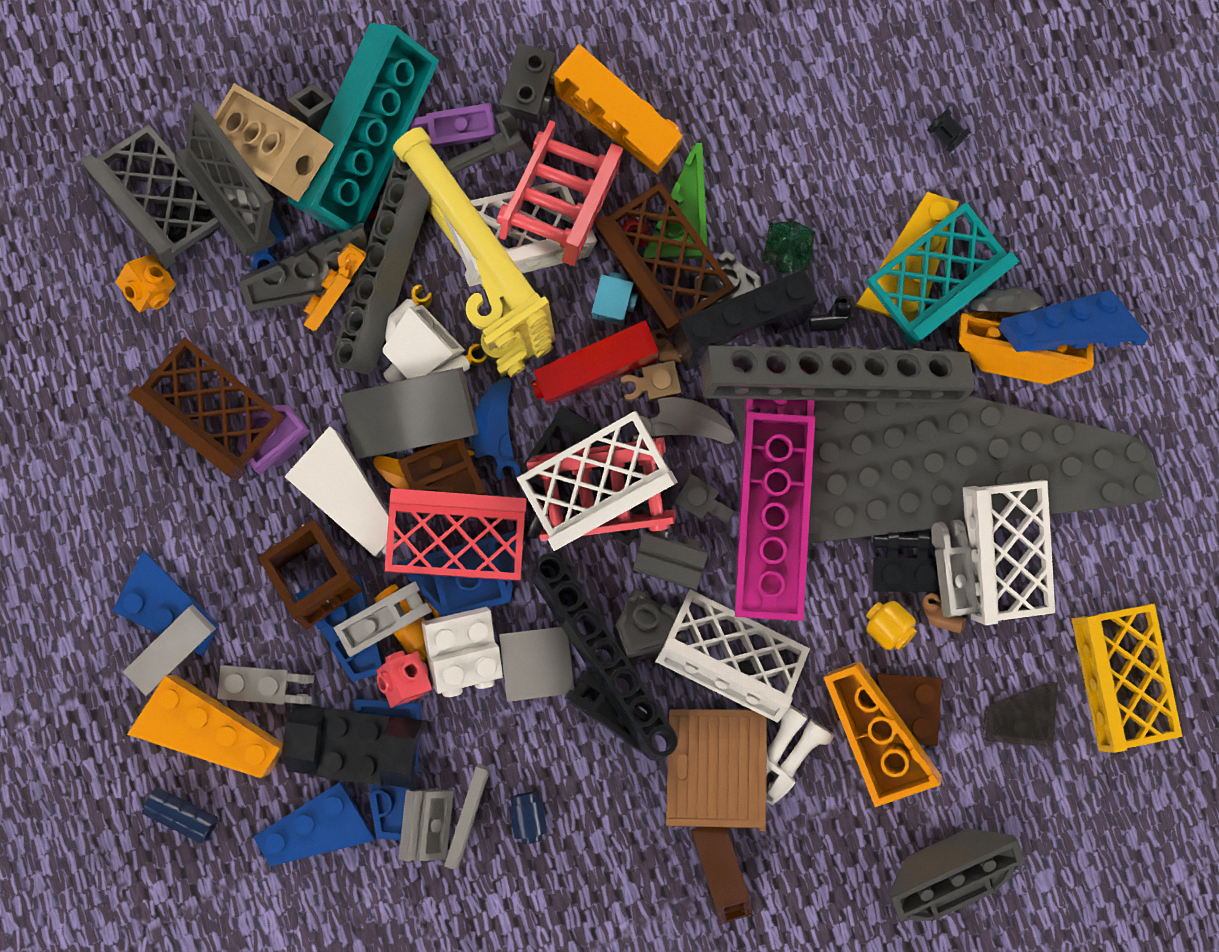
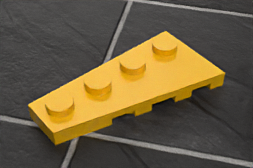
M927 192L878 271L954 212L959 202ZM948 225L945 226L941 231H947ZM931 237L929 252L942 254L947 238ZM923 245L916 250L923 251ZM907 256L905 271L921 274L922 257ZM929 258L927 275H936L940 260ZM898 263L895 267H893L892 269H893V270H898V268H899V263ZM883 275L877 280L885 292L896 293L898 276ZM904 278L903 294L919 297L920 280ZM927 281L925 298L929 297L933 284L931 281ZM868 286L855 307L894 319ZM902 300L901 312L911 322L917 317L918 303Z

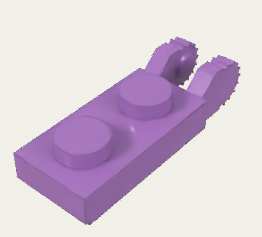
M491 103L426 113V116L413 118L407 130L408 132L417 127L429 128V137L432 141L430 145L433 149L489 140L492 136L496 135Z

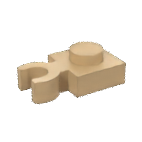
M674 360L642 367L643 377L641 378L634 375H626L621 378V384L631 382L636 387L633 393L624 395L626 401H634L644 392H647L649 401L681 394Z

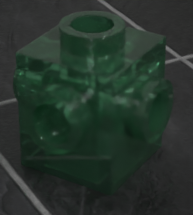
M796 221L770 223L763 261L775 266V271L782 274L791 275L795 270H809L816 231Z

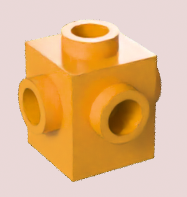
M153 254L127 262L115 281L126 299L133 304L139 313L150 308L157 310L166 305L170 300L169 295L176 285L169 272L164 269Z

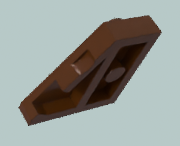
M462 438L438 443L398 460L410 490L486 495Z
M876 673L875 678L882 693L920 745L938 746L942 678Z

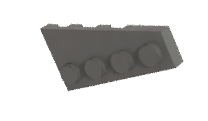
M364 224L356 225L241 276L239 283L248 312L309 301L313 294L319 297L325 289L321 286L324 278L330 269L338 270V254L349 242L365 252L368 240ZM360 266L341 295L352 293Z

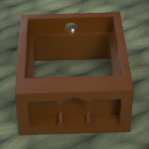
M314 519L300 525L293 534L281 542L271 545L267 552L258 557L293 619L307 630L363 591L327 531ZM318 542L337 575L297 601L279 569Z

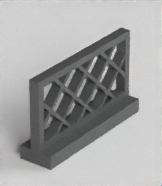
M202 102L191 103L186 148L176 151L175 161L245 257L274 246L276 237L268 228L274 199Z
M149 124L99 157L95 158L90 154L80 161L90 181L165 270L176 263L175 257L222 225L216 216L207 223L195 221L197 208H210L204 199L199 201V196L201 197V195L175 161V154ZM147 138H150L155 143L153 154L136 152L138 144ZM116 158L128 159L126 172L111 170L107 164ZM134 161L152 162L150 173H133ZM158 162L173 164L175 167L173 177L156 175ZM131 180L148 182L146 194L130 193ZM154 183L171 184L169 197L152 196ZM177 185L192 187L194 189L193 200L175 198ZM150 203L167 205L165 218L151 217L148 214ZM173 207H191L189 221L171 219ZM170 226L187 228L186 237L174 244L168 237Z

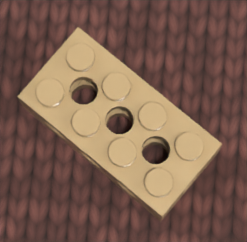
M235 83L213 116L216 123L254 174L297 202L308 189L310 182L327 159L328 153L334 145L305 123Z

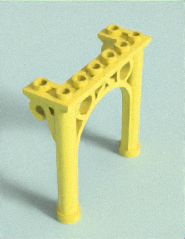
M422 127L414 128L395 142L393 150L402 162L408 163L430 194L427 209L459 253V250L445 217L465 243L472 257L477 260L476 264L483 282L481 285L487 293L492 310L489 315L481 316L478 313V309L484 301L481 294L474 293L466 303V314L473 326L483 330L481 347L488 357L496 360L498 366L496 369L500 376L503 378L508 374L512 378L527 367L525 364L527 360L533 356L539 359L554 348L552 343L556 341L549 302L545 296L541 298L533 290L431 147L432 141Z

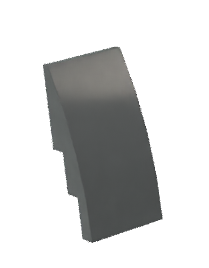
M463 367L340 394L357 459L479 434Z

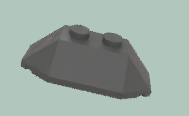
M967 828L907 856L889 892L899 921H908L909 919L914 921H934L995 893L1010 879L1015 870H1019L1025 864L1018 840L1014 835Z

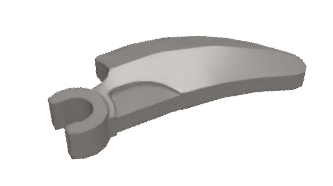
M658 398L659 412L655 417L647 419L639 415L650 436L692 435L712 438L725 444L732 443L735 438L731 427L714 409L687 398ZM634 434L633 439L638 440L639 434Z

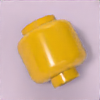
M889 601L884 605L881 602H877L866 614V617L869 619L866 632L886 650L896 648L900 651L917 633V630L914 629L916 619L896 601Z

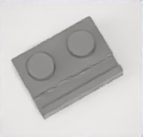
M445 789L406 790L399 850L400 860L409 862L411 860L431 861L447 859L454 791Z

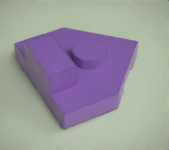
M289 405L272 406L285 419L248 462L259 475L272 465L277 468L280 467L303 447L300 441L311 433ZM267 411L252 412L253 429L264 428L273 416ZM243 413L242 417H244L242 430H247L246 413ZM242 436L238 439L237 449L242 454L248 447L247 436Z

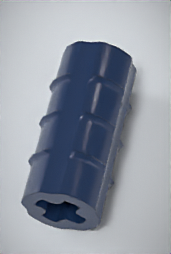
M156 787L151 792L142 810L143 815L155 820L156 823L159 822L171 828V830L185 835L186 838H191L201 844L207 842L218 822L217 816L191 804L190 801H185L175 796V793L171 794L159 787Z

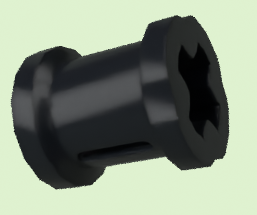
M947 109L929 126L927 131L930 134L935 133L947 145L946 150L951 153L968 137L971 131L968 128L963 129L951 117L952 112Z

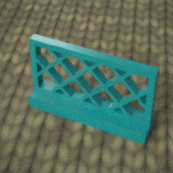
M965 202L868 278L865 283L904 331L905 334L902 336L909 346H912L924 339L1020 261L1012 251L1009 253L1004 251L969 204ZM961 214L971 224L970 235L954 233L955 219ZM948 225L947 231H941L945 226ZM931 237L947 238L945 254L929 252ZM953 239L969 241L968 258L952 255ZM976 242L986 244L994 255L988 260L974 259ZM923 245V251L916 250ZM907 256L922 257L921 274L905 271ZM929 258L945 260L943 277L927 275ZM951 262L967 264L965 279L950 278ZM899 263L898 270H893L892 268ZM974 265L980 266L975 271H973ZM883 275L898 276L896 293L885 292L877 280ZM904 278L920 280L919 297L903 294ZM927 281L943 283L941 298H925ZM949 284L956 285L951 290H949ZM902 300L918 303L917 317L911 322L901 312ZM925 304L931 305L926 310H924Z

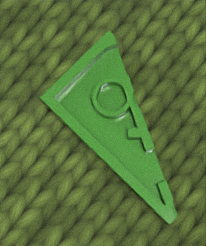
M696 143L687 157L684 168L672 190L671 197L707 247L702 143ZM669 210V215H668V216H673V217H675V215L673 214V212H672L671 210ZM658 221L653 236L660 237L663 221ZM667 222L664 238L683 241L685 229L681 224ZM688 235L687 242L694 243ZM649 243L644 252V258L655 260L658 243ZM663 244L660 260H679L681 247ZM686 248L683 259H703V255L699 250Z

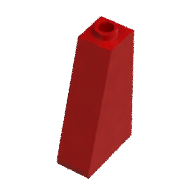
M645 320L533 370L536 379L530 382L537 400L544 398L546 405H550L656 363L659 351Z

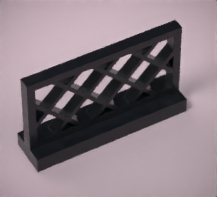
M561 405L554 415L555 418L521 467V473L528 472L527 462L532 456L563 452L568 449L553 451L551 436L557 427L569 433L571 447L576 444L575 438L581 442L601 429L566 405ZM609 434L604 436V438L613 439ZM597 440L591 444L590 448L611 444ZM547 443L549 452L540 453ZM637 461L634 471L644 474L643 467ZM631 462L625 463L623 468L629 470ZM592 467V471L600 470L602 478L604 467ZM572 471L559 473L562 476L573 475ZM538 475L530 478V480L545 489L543 479H539ZM632 476V477H634V478L637 479V480L642 479V478H638V477ZM557 479L560 500L570 503L572 495L568 496L561 491L560 482ZM606 480L604 488L612 490V487L608 488ZM665 489V490H663V491L661 492V498H662V496L664 495V493L666 492L667 489ZM596 490L593 491V495L598 493ZM604 493L605 499L610 497L609 494ZM577 501L575 502V505L581 506L580 503H578ZM649 504L629 509L633 515L637 514V510L645 509L643 513H650ZM641 528L632 529L628 536L621 531L609 533L629 546Z

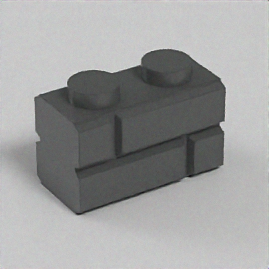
M665 530L651 531V533L644 531L632 571L696 591L709 551L702 549L704 543L690 538H684L683 543L671 540L672 533Z

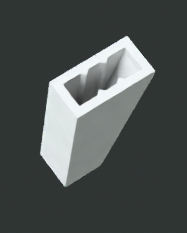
M329 426L286 474L285 478L372 555L380 558L382 554L386 555L389 512L341 435ZM394 531V544L399 541V540L397 539L398 535L395 533V531Z

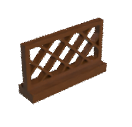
M661 182L610 216L606 217V215H603L594 221L596 232L630 281L634 282V287L669 337L675 333L680 319L709 308L735 290L733 283ZM658 194L666 202L664 215L646 212L648 201ZM642 206L641 211L636 210L637 208ZM669 210H671V211L673 212V214L675 215V217H673V216H668V215H669ZM627 215L640 217L637 233L622 231L617 221ZM644 218L663 221L660 237L641 234ZM667 222L682 225L685 229L683 241L664 238ZM688 235L694 243L687 242ZM628 238L635 239L634 246ZM640 240L658 243L655 260L642 258L638 254ZM663 244L681 247L678 264L660 261ZM686 248L701 252L703 255L701 268L682 265ZM707 262L713 270L705 269ZM647 265H653L652 272L647 267ZM658 267L677 270L674 286L659 284L656 279ZM681 271L700 274L697 290L678 287ZM704 275L718 277L725 286L716 293L701 291ZM665 291L672 292L671 300ZM676 293L695 296L693 308L683 315L679 313L674 305ZM700 297H702V298H707V299H705L704 301H702L701 303H699V298H700Z
M185 337L142 387L136 385L128 394L139 405L236 482L245 473L243 470L245 465L285 419L282 414ZM189 349L195 354L196 367L179 370V358ZM202 360L206 362L209 366L202 367ZM217 371L220 374V387L204 389L203 373ZM196 374L197 390L181 392L180 376ZM173 377L174 393L160 395L154 390L162 378ZM226 379L229 382H231L233 386H227ZM242 391L245 398V407L228 409L227 393ZM221 393L222 410L205 412L204 395ZM198 396L199 413H182L181 398ZM174 399L175 406L171 404L168 400ZM251 399L258 405L251 406ZM267 411L273 416L264 428L253 429L252 412ZM246 413L247 430L230 432L229 415ZM222 416L223 433L208 434L206 432L205 418ZM199 419V425L192 420ZM247 436L248 447L238 458L231 452L230 438ZM224 439V446L217 440Z

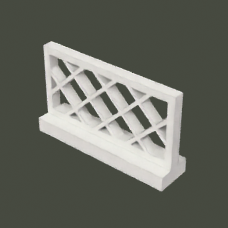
M554 182L531 187L545 194L559 192L562 200L575 205L568 187ZM515 191L471 200V203L486 224L497 230L495 234L497 239L500 235L501 224H498L496 219L484 214L488 207L495 206L500 209L503 204L508 205ZM536 205L532 215L522 210H520L519 212L520 214L541 221L540 219L535 217L540 207L557 216L553 226H557L560 218L574 225V222L571 221L572 218L557 213L555 211L549 210L547 208L541 207L539 205ZM445 217L467 269L464 276L469 287L482 284L483 282L476 264L477 260L472 257L465 243ZM511 228L508 236L519 242L513 248L503 247L521 273L564 263L562 259L565 248L560 247V243L548 238L537 241L526 235L527 230L521 233ZM593 230L590 231L578 259L589 257L597 239Z
M637 411L626 415L517 477L524 493L549 536L548 541L554 551L678 483L673 472L667 467ZM631 421L634 422L639 431L636 446L617 441L621 427ZM615 431L612 440L604 438V436ZM597 440L611 444L606 463L588 458L591 444ZM642 440H644L649 450L641 448ZM616 446L634 451L629 470L611 465ZM585 448L583 456L574 454ZM639 452L651 455L659 469L649 475L635 472L634 469ZM570 457L581 461L577 479L558 475L562 460ZM586 462L604 467L600 486L581 481ZM555 465L553 473L545 471L546 469ZM609 469L628 474L625 487L619 492L604 488ZM537 474L552 477L547 496L535 493L528 479ZM632 476L642 478L631 484ZM557 479L575 484L570 503L552 498ZM580 486L598 491L594 506L585 508L575 505ZM603 493L612 495L601 501ZM539 499L545 501L544 508L542 507ZM550 503L568 507L565 522L556 527H553L547 516ZM573 509L581 511V513L571 518Z
M1036 480L986 487H963L965 528L968 546L971 547L978 613L971 614V619L983 625L998 624L1000 620L1055 613L1048 481ZM1037 489L1038 502L1029 510L1020 500L1028 490ZM1013 491H1017L1014 496L1010 493ZM1002 493L1010 500L1000 514L992 509L991 494ZM1015 506L1027 515L1016 529L1005 520ZM1032 520L1039 525L1040 535L1033 544L1022 535ZM1001 524L1012 533L1002 547L994 542V532ZM1017 539L1029 548L1018 562L1007 553ZM1034 554L1040 557L1042 562V568L1035 576L1024 568ZM1004 557L1014 568L1004 580H1001L996 575V566ZM1021 572L1030 580V583L1019 595L1009 585ZM1036 587L1043 591L1044 606L1033 607L1026 601ZM1006 590L1016 601L1007 611L999 612L998 599Z
M690 589L655 662L778 723L790 707L793 691L810 648L749 618L734 617L735 611ZM691 602L704 608L707 617L694 620L689 610ZM726 619L734 623L737 632L724 635L718 621ZM711 624L717 638L703 641L697 627ZM690 629L696 643L686 645L676 640L677 632ZM757 634L763 637L767 647L754 650L748 636ZM741 638L747 653L734 656L728 642ZM720 644L726 659L718 661L710 657L707 647ZM787 649L799 655L796 663L785 666L779 651ZM771 653L777 668L764 671L758 657ZM750 659L757 674L748 676L742 673L737 663ZM781 674L786 685L785 692L783 693L773 688L768 678Z

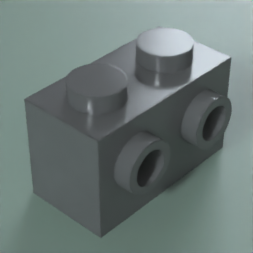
M521 43L517 44L499 104L501 113L509 111L514 118L539 125L541 116H547L551 106L552 97L548 96L550 85H555L554 73L560 67L557 65L556 53Z

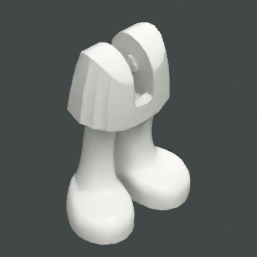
M791 704L781 718L780 729L776 737L767 748V775L770 772L775 776L767 787L766 802L771 805L778 802L794 786L796 782L793 776L811 750L818 745L831 743L835 736L826 727L810 719L797 745L785 761L779 765L778 761L786 747L807 720V716Z

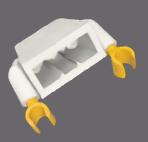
M422 285L414 286L411 293L412 299H406L388 317L385 333L386 344L383 347V353L392 364L383 375L389 383L463 367L465 372L470 369V364L474 366L482 365L487 358V355L481 359H475L472 356L471 352L480 348V344H473L466 356L461 355L465 351L464 348L426 309L432 302V293L430 292L423 299L417 298V295L423 290Z

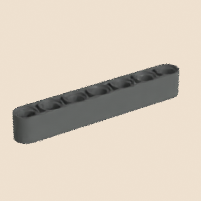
M397 154L365 250L367 254L361 263L333 352V360L338 367L361 374L371 373L377 365L385 340L388 317L395 309L430 199V194L408 163L402 162Z

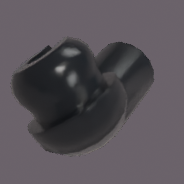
M839 296L826 315H810V332L841 329L852 316V300L847 296Z
M532 488L535 493L546 496L545 490L542 492L538 488ZM539 499L542 507L544 508L545 501ZM533 510L524 528V534L530 538L538 539L543 525Z

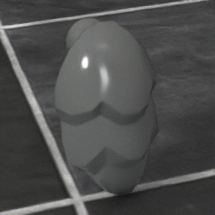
M1011 286L1007 289H990L987 293L973 298L969 303L968 309L992 312H1029L1043 308L1045 303L1042 296L1028 288Z

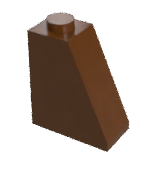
M697 827L692 829L693 839L720 925L753 915L750 898L727 828Z

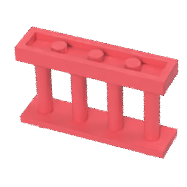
M550 120L545 131H539L533 144V150L535 151L509 204H503L497 217V223L501 224L499 238L506 240L512 226H516L560 243V247L565 248L562 262L575 267L594 225V221L618 172L623 147L611 143L606 155H593L553 140L556 122ZM548 152L593 168L594 173H597L595 180L589 178L587 181L547 166L543 162ZM536 176L581 192L586 199L584 204L578 202L577 205H574L531 187ZM524 201H528L572 218L571 221L574 222L572 229L566 228L563 230L519 212Z
M664 437L652 439L663 458L666 452ZM642 440L641 448L649 450L644 440ZM635 441V442H628V443H625V444H629V445H632V446H636L637 441ZM611 445L590 448L588 458L606 463ZM616 446L611 465L621 468L625 467V463L632 462L634 451ZM581 449L580 451L574 454L583 456L584 449ZM561 452L532 456L527 462L528 471ZM639 452L637 461L643 467V473L649 475L655 472L657 468L654 458L651 455ZM567 457L562 460L559 472L572 470V474L576 475L577 478L581 461ZM586 462L582 482L591 484L589 472L592 471V467H598L597 465ZM555 465L551 466L545 471L553 473ZM609 469L612 490L619 492L625 487L624 474ZM537 474L539 479H543L547 496L552 477ZM556 481L552 498L560 500ZM580 486L581 506L585 508L594 506L592 489ZM660 492L648 499L650 513L630 515V510H627L582 536L649 527L650 531L666 530L670 527V524L675 522L677 516L676 509L663 510ZM550 503V521L553 527H556L564 522L562 506ZM543 529L540 533V540L548 541L549 536L546 530Z

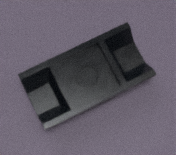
M296 704L286 721L282 758L288 772L380 786L388 785L418 789L415 761L417 744L424 730L425 720Z

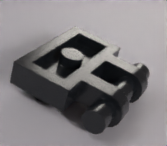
M888 532L886 535L873 536V548H886V558H873V592H940L936 559L928 558V549H936L932 544V535H929L928 532H917L916 535H898V532ZM898 548H916V558H898Z

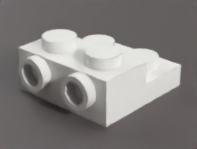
M487 607L422 621L430 683L438 694L442 693L445 697H454L460 695L464 687L475 685L478 689L490 688L495 685L496 679L503 678L499 646L494 640L491 611Z

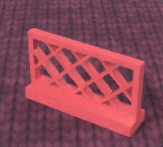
M391 488L384 572L520 581L527 498ZM396 512L411 513L419 524L404 536L395 525ZM418 514H429V515H428L425 519L422 520ZM435 515H444L453 526L438 538L426 523ZM451 516H458L463 518L456 522ZM469 517L478 518L486 527L474 540L460 527ZM486 519H497L491 525L486 521ZM502 520L517 521L516 535L507 543L494 530V527ZM423 527L435 542L420 554L408 538ZM456 529L469 544L454 556L442 543V540ZM394 531H395V533L401 538V539H400L397 543H395V544H394ZM488 532L502 545L489 558L475 544ZM514 541L515 552L509 547V545ZM403 542L417 556L407 566L392 565L393 551ZM436 545H439L450 558L441 568L432 567L424 558ZM471 547L484 560V563L476 570H466L457 560ZM504 549L514 559V573L500 572L491 562ZM420 560L425 567L413 565ZM454 562L459 569H450L447 567H449ZM486 565H488L492 571L480 570L483 569Z

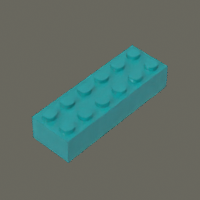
M370 23L319 132L320 135L334 145L300 200L297 202L289 197L287 202L339 233L361 223L365 224L395 159L396 153L393 150V145L407 132L439 60L397 26Z

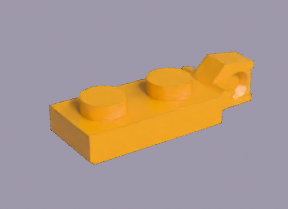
M349 242L338 254V270L330 269L321 284L325 289L319 297L313 294L303 310L308 313L304 326L312 331L318 329L350 283L352 276L364 261L367 253Z

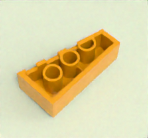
M580 44L576 46L554 73L555 91L558 98L656 174L661 171L682 145L683 135L680 133V128L674 122L661 117L647 101L641 99Z
M176 674L164 676L127 734L258 778H263L271 773L280 759L283 750V742Z

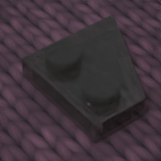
M1048 681L986 705L982 740L1053 748L1058 682Z

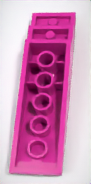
M768 368L771 372L777 373L774 369ZM802 369V371H804L805 373L809 374V372H808L807 370ZM745 399L734 617L804 621L815 431V400Z

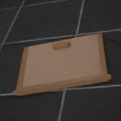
M669 709V724L676 733L678 744L675 751L668 756L666 826L759 828V832H766L767 717L753 710Z

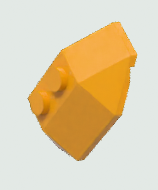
M975 310L971 313H962L960 316L959 343L966 352H969L970 357L981 371L1048 385L1089 371L1094 366L1093 343L1089 344L1087 348L1074 349L1073 346L1059 345L1057 350L1016 352L1000 331L999 326L1003 318L1022 314L1020 312Z

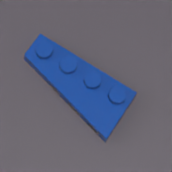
M1112 290L1003 318L999 326L1000 331L1016 352L1057 350L1059 345L1073 346L1074 349L1087 348L1092 343H1103L1105 347H1118L1120 342H1132L1133 346L1145 345L1149 338L1146 331Z
M353 699L355 711L421 719L422 703L407 702L390 708L388 700ZM418 740V744H417L416 761H415V773H416V776H417V769H418L419 740ZM369 784L371 790L369 798L376 838L401 840L406 790L416 789Z

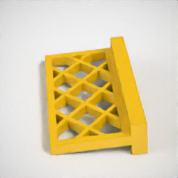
M1155 604L1071 618L1098 751L1117 753L1126 751L1127 748L1183 737ZM1139 613H1146L1148 627L1143 635L1130 626ZM1127 616L1124 621L1119 618ZM1110 619L1120 626L1113 640L1104 635L1101 621ZM1126 632L1139 640L1131 654L1119 646ZM1145 645L1154 651L1155 660L1150 667H1147L1137 659ZM1115 651L1127 659L1119 674L1111 669L1109 661ZM1133 665L1146 673L1138 688L1125 679ZM1152 678L1161 684L1162 693L1157 701L1144 693ZM1121 685L1134 692L1126 707L1118 702L1116 695ZM1140 698L1153 706L1145 721L1133 713ZM1159 711L1167 716L1170 731L1160 733L1151 726ZM1128 718L1139 724L1141 728L1135 738L1126 740L1123 727ZM1147 732H1150L1152 734L1145 736Z

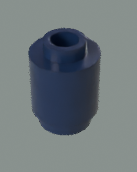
M537 791L511 796L512 805L508 807L514 839H521L522 844L542 841V834L547 833L548 830L542 799H538Z

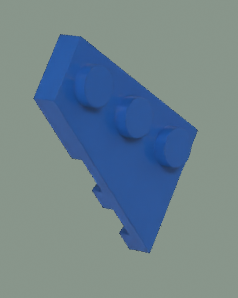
M143 551L112 610L161 635L193 604L216 628L193 651L199 655H205L219 627V624L146 551Z
M361 575L354 576L363 591L315 624L317 629H320L328 640L331 650L352 682L377 675L376 670L385 664L379 641L349 657L333 628L370 607ZM318 587L295 593V596L298 600H301Z
M343 781L253 837L270 866L377 839Z

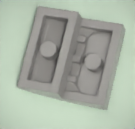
M562 627L499 634L507 702L564 695L569 690L575 689L569 638Z

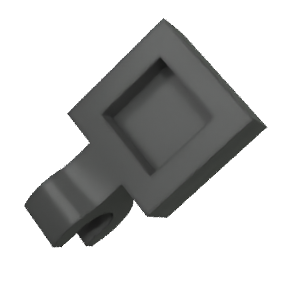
M692 474L674 502L702 521L706 514L709 513L728 524L735 512L726 505L716 501L720 493L719 490Z

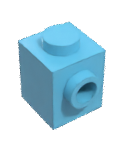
M610 272L609 276L601 274L591 312L592 319L624 326L627 311L634 312L638 293L632 292L634 282L628 281V277L620 273Z

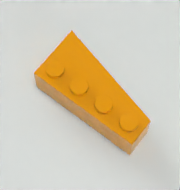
M860 661L830 671L824 676L825 683L875 807L941 785L942 775Z

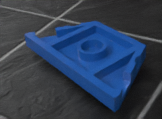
M516 531L500 536L507 543L516 535ZM495 537L479 540L475 543L487 558L502 547ZM515 541L512 542V543L509 545V547H510L514 552H515ZM468 544L449 548V551L455 556ZM472 547L457 559L466 570H476L484 563V560ZM504 549L491 562L500 572L514 573V559ZM443 550L424 556L425 560L435 568H441L450 560ZM416 557L399 561L397 565L407 566ZM420 560L413 565L425 567ZM454 562L449 567H447L450 569H459ZM486 565V566H485L483 569H481L480 571H492V570H491V568H490L488 565ZM403 573L411 583L416 581L420 589L419 592L441 617L482 607L490 608L509 603L514 582L512 580Z

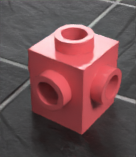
M404 650L385 657L386 663L376 670L378 674V687L386 695L390 708L421 698L432 690L428 679V667L424 661H421L418 651L405 655Z

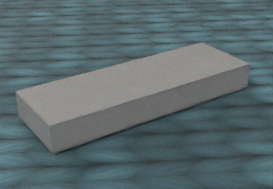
M192 604L123 673L147 696L160 684L164 676L169 675L216 628Z
M478 764L475 767L444 867L456 870L462 862L491 770L488 766Z

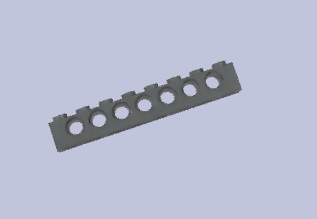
M718 343L713 346L708 345L700 361L704 398L963 403L975 389L969 352H956L954 349L924 351L922 348L893 350L889 347H882L870 350L860 349L856 346L844 349H830L827 346L796 348L794 345L763 347L760 344L730 346L727 343ZM735 367L741 368L744 371V373L739 372L735 369ZM768 368L774 369L777 373L771 372ZM802 369L807 370V371L809 372V374H807V373H805L804 371H802Z

